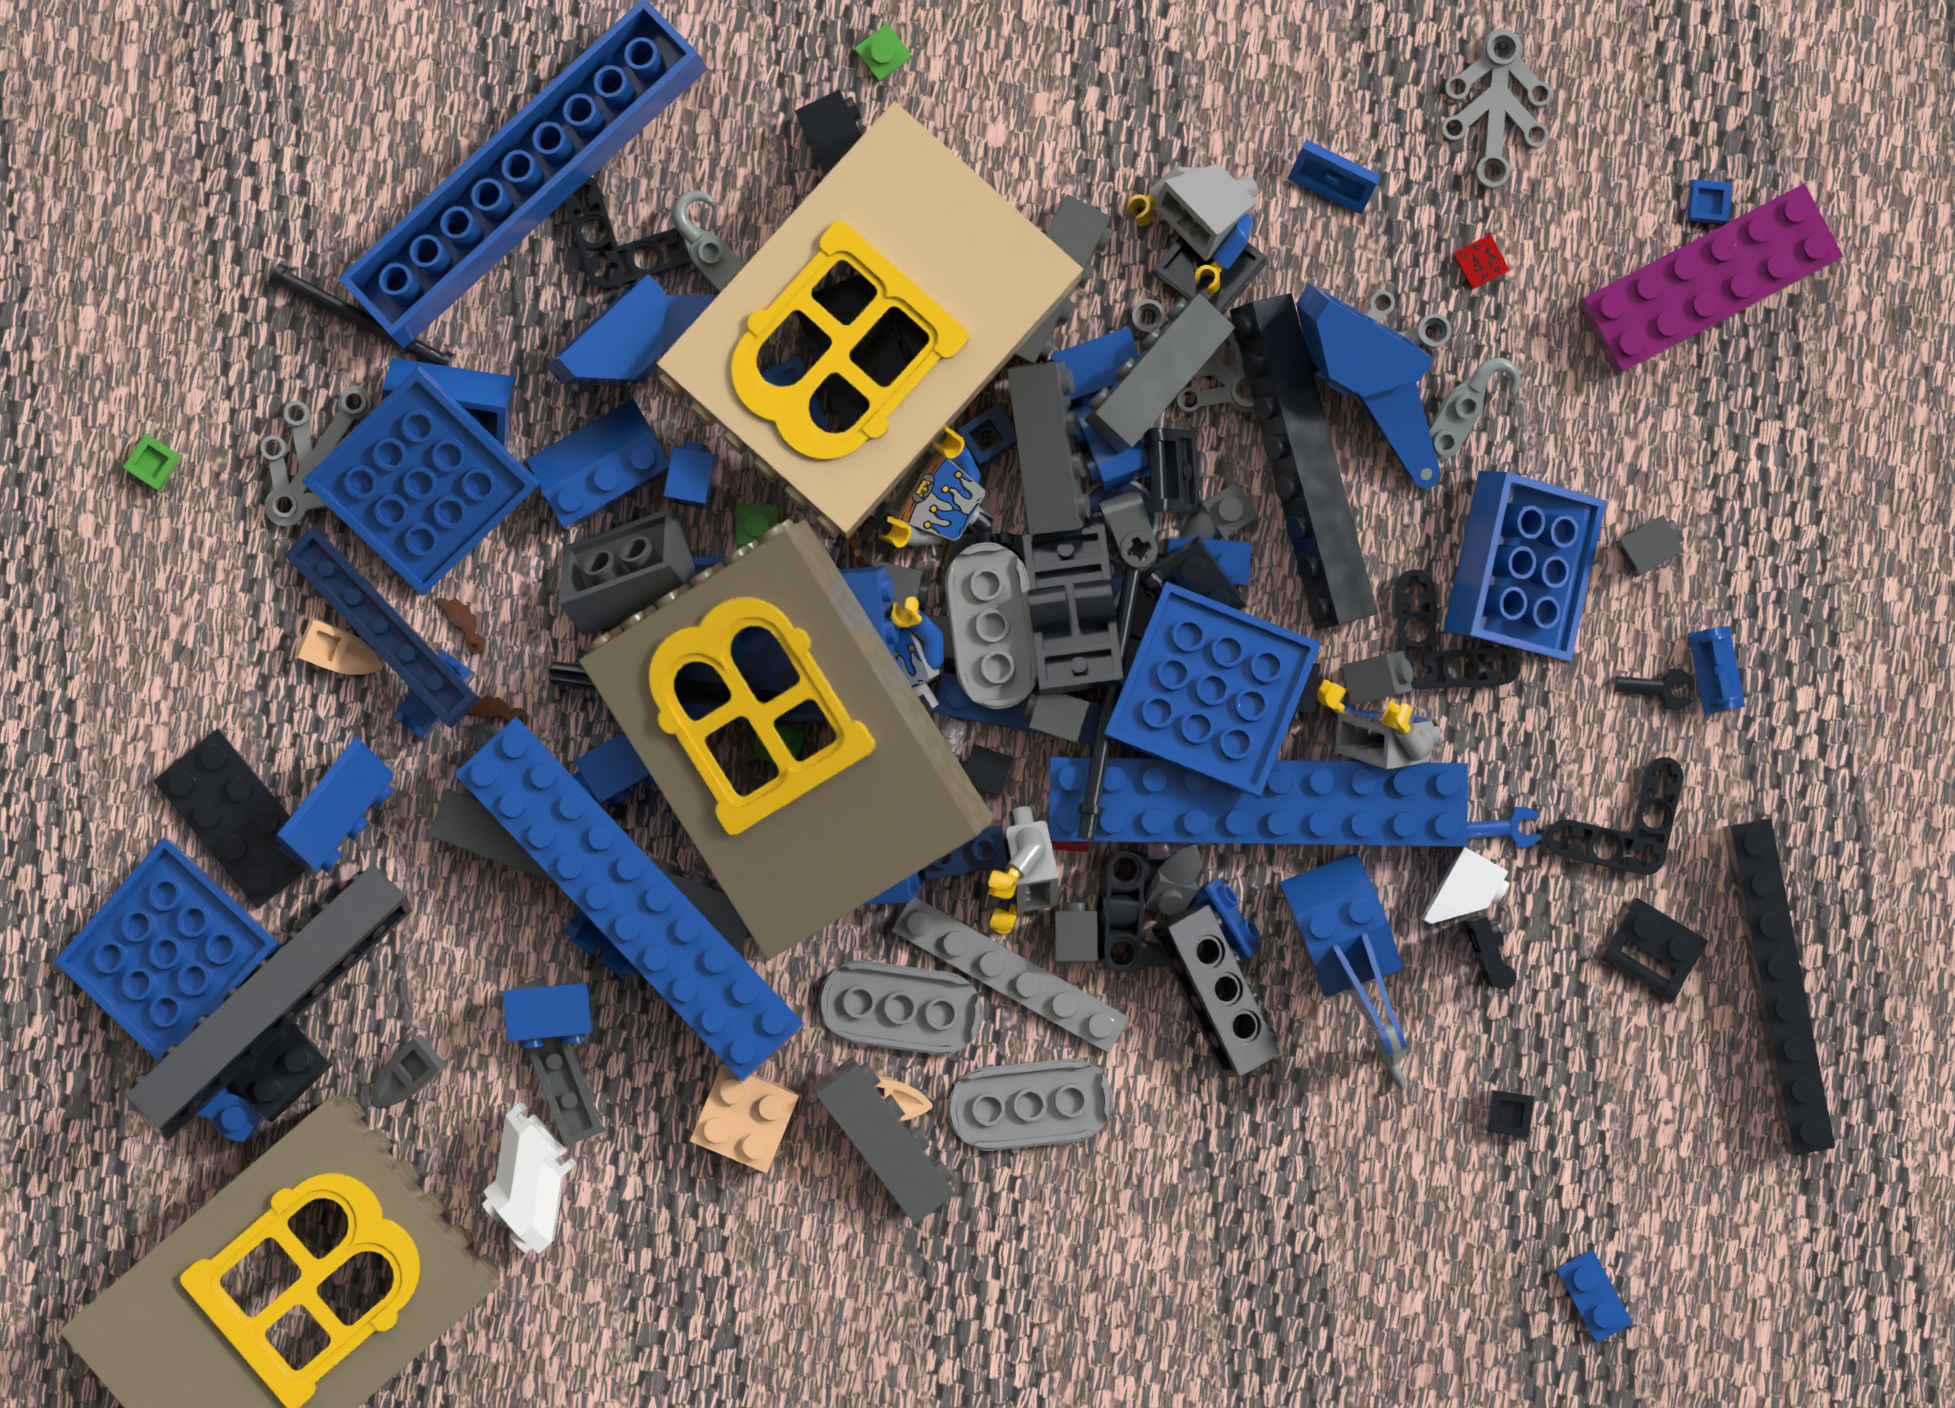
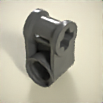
M1134 489L1099 502L1104 523L1110 537L1114 540L1123 565L1126 568L1136 569L1141 572L1152 567L1156 562L1158 546L1139 490ZM1139 542L1141 548L1149 547L1150 550L1146 552L1144 561H1139L1137 556L1130 557L1128 555L1132 552L1133 543Z

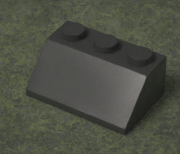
M674 507L563 546L559 605L583 636L622 623L653 604L659 610L655 602L688 583L691 589L693 588L689 580L695 577V566Z

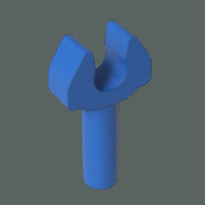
M1514 807L1513 813L1506 820L1467 822V839L1507 836L1514 841L1516 848L1530 847L1539 841L1542 836L1539 834H1522L1518 828L1519 823L1523 819L1539 818L1540 814L1528 807Z

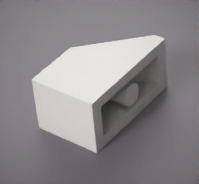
M1460 847L1421 920L1432 924L1486 909L1491 902L1498 904L1509 886V882L1504 880L1508 871L1468 848Z

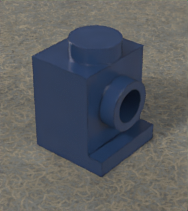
M997 403L957 429L958 434L964 440V445L970 450L974 461L976 460L981 468L1017 446L1015 426L1000 403ZM985 432L992 433L995 436V442L990 447H984L979 443L980 436Z

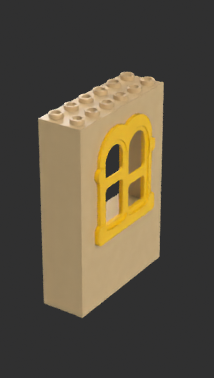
M894 100L658 361L657 366L661 372L659 379L662 381L661 384L677 399L680 400L683 395H686L693 402L690 405L693 409L692 412L711 428L716 422L725 430L721 434L724 437L723 439L736 452L743 455L747 450L756 458L753 461L754 467L771 483H774L777 478L780 479L787 486L784 490L786 492L785 495L800 509L805 511L810 506L819 515L816 518L817 524L830 536L836 539L841 534L848 540L932 447L933 441L936 442L945 432L944 428L946 426L950 427L1081 281L1084 269ZM840 260L847 261L877 289V296L850 325L841 324L817 303L811 295L812 289ZM890 307H898L926 331L930 339L928 344L889 387L883 388L877 385L850 360L849 353ZM801 311L830 336L832 345L796 384L787 387L773 386L765 381L758 372L756 364L758 351L791 312ZM831 373H839L870 402L868 411L853 427L837 434L827 433L819 429L811 420L808 410L809 401L814 391Z

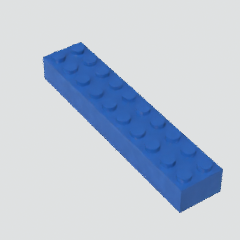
M640 0L338 279L404 349L708 68L698 52L648 0Z
M517 717L454 773L743 1083L805 1025Z
M1050 757L1049 836L1051 841H1089L1077 838L1081 814L1077 811L1079 803L1084 801L1091 758ZM1108 758L1100 806L1104 808L1103 815L1097 819L1094 841L1089 842L1467 847L1468 763L1424 762L1385 769L1361 761L1275 760L1262 795L1258 799L1160 759Z

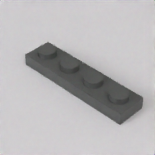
M545 976L510 990L548 986ZM560 1036L543 1038L544 1046L527 1048L565 1147L604 1132L605 1128L572 1044H560Z

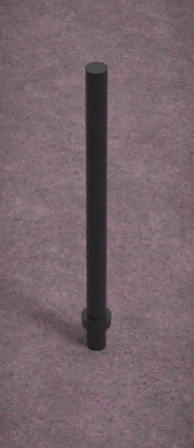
M1129 568L1124 570L1116 615L1123 672L1141 571ZM1121 685L1104 687L1084 801L1079 803L1077 811L1081 814L1077 835L1079 839L1094 841L1097 819L1103 815L1104 808L1100 806L1111 745V739L1105 737L1104 733L1119 699Z

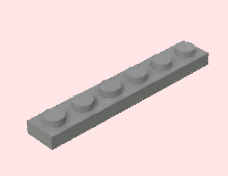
M914 897L907 903L892 932L1107 1053H1110L1129 1019V1016L917 897Z

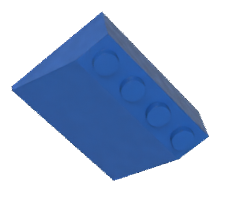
M1479 470L1443 632L1571 662L1606 500L1509 472Z

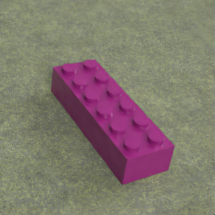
M1804 183L1583 298L1578 305L1615 375L1618 376L1824 269L1844 256Z

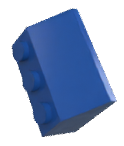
M392 358L382 388V401L419 365L507 449L514 407L515 376Z
M634 398L526 460L532 473L540 481L539 486L566 531L575 528L668 474L670 460Z
M355 737L277 834L275 847L313 877H316L321 870L328 874L343 855L338 848L347 837L354 841L369 822L364 818L366 813L373 805L380 809L395 790L389 785L394 777L393 772L363 741Z

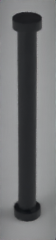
M281 263L272 272L268 282L270 286L276 289L278 286H281L427 363L450 367L456 354L450 351L443 353L416 338L403 349L372 315L288 272V267Z

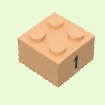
M722 1063L690 1142L768 1173L801 1093L755 1074H752L743 1083L725 1063Z

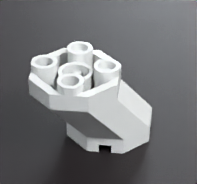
M520 1102L505 1115L496 1180L483 1191L487 1199L482 1203V1206L495 1221L500 1222L504 1219L514 1231L510 1234L511 1239L525 1254L531 1249L539 1254L555 1240L564 1175L576 1163L573 1158L567 1162L562 1159L561 1156L567 1151L566 1148L535 1114L530 1118H526L522 1112L527 1107Z

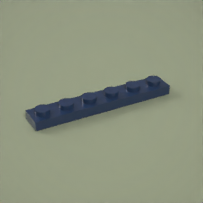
M312 526L284 555L446 726L453 728L481 700L467 683L319 529Z

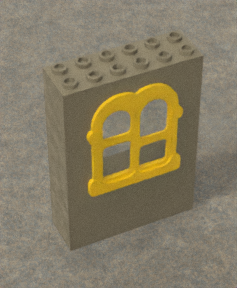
M789 518L758 537L762 545L759 546L757 541L754 540L724 558L727 564L726 568L721 561L689 580L693 587L692 589L686 583L655 602L659 610L653 604L621 623L624 631L618 626L586 645L591 653L579 660L768 961L976 837L994 819L806 518L795 525ZM750 625L761 626L770 630L778 639L800 675V681L796 686L766 704L756 700L731 657V642L734 635L742 628ZM692 661L705 662L713 666L731 691V700L698 721H693L687 716L674 692V678L677 671L684 664ZM814 699L835 730L837 738L834 743L802 762L796 761L775 730L774 720L804 700ZM738 716H744L749 720L779 768L778 777L745 797L739 796L735 792L705 743L706 736Z
M338 1094L324 1101L64 1325L59 1332L124 1408H358L498 1287L501 1282L496 1276L501 1271L488 1255L484 1254L479 1257L470 1247V1244L474 1241L472 1236L459 1222L452 1225L442 1213L447 1208L439 1197L431 1190L425 1194L415 1181L420 1177L415 1169L405 1159L398 1162L388 1151L393 1145L386 1135L377 1127L374 1130H370L361 1118L365 1115V1112L351 1096L345 1099ZM327 1198L336 1201L343 1207L348 1216L349 1227L343 1241L327 1256L317 1259L312 1256L289 1229L288 1220L313 1199ZM271 1237L281 1245L299 1266L302 1274L298 1281L255 1317H249L223 1289L220 1280L227 1271L264 1239ZM364 1251L380 1253L389 1261L393 1268L394 1281L392 1288L385 1298L351 1326L344 1325L317 1293V1287L353 1255ZM300 1304L307 1308L329 1334L331 1342L326 1349L304 1368L294 1370L267 1340L266 1331L293 1306Z

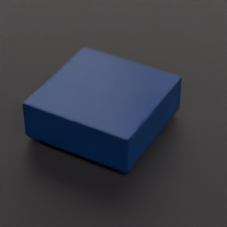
M1691 179L1689 183L1686 222L1717 225L1729 223L1732 183Z

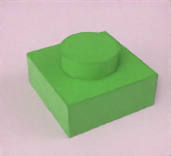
M887 23L854 48L879 83L912 58L910 52Z
M145 433L123 468L156 490L161 491L183 457Z
M738 503L735 545L746 546L754 540L757 541L759 546L762 545L758 537L779 524L780 506Z
M774 721L775 730L792 757L797 761L807 731ZM759 739L754 757L776 764L761 739Z

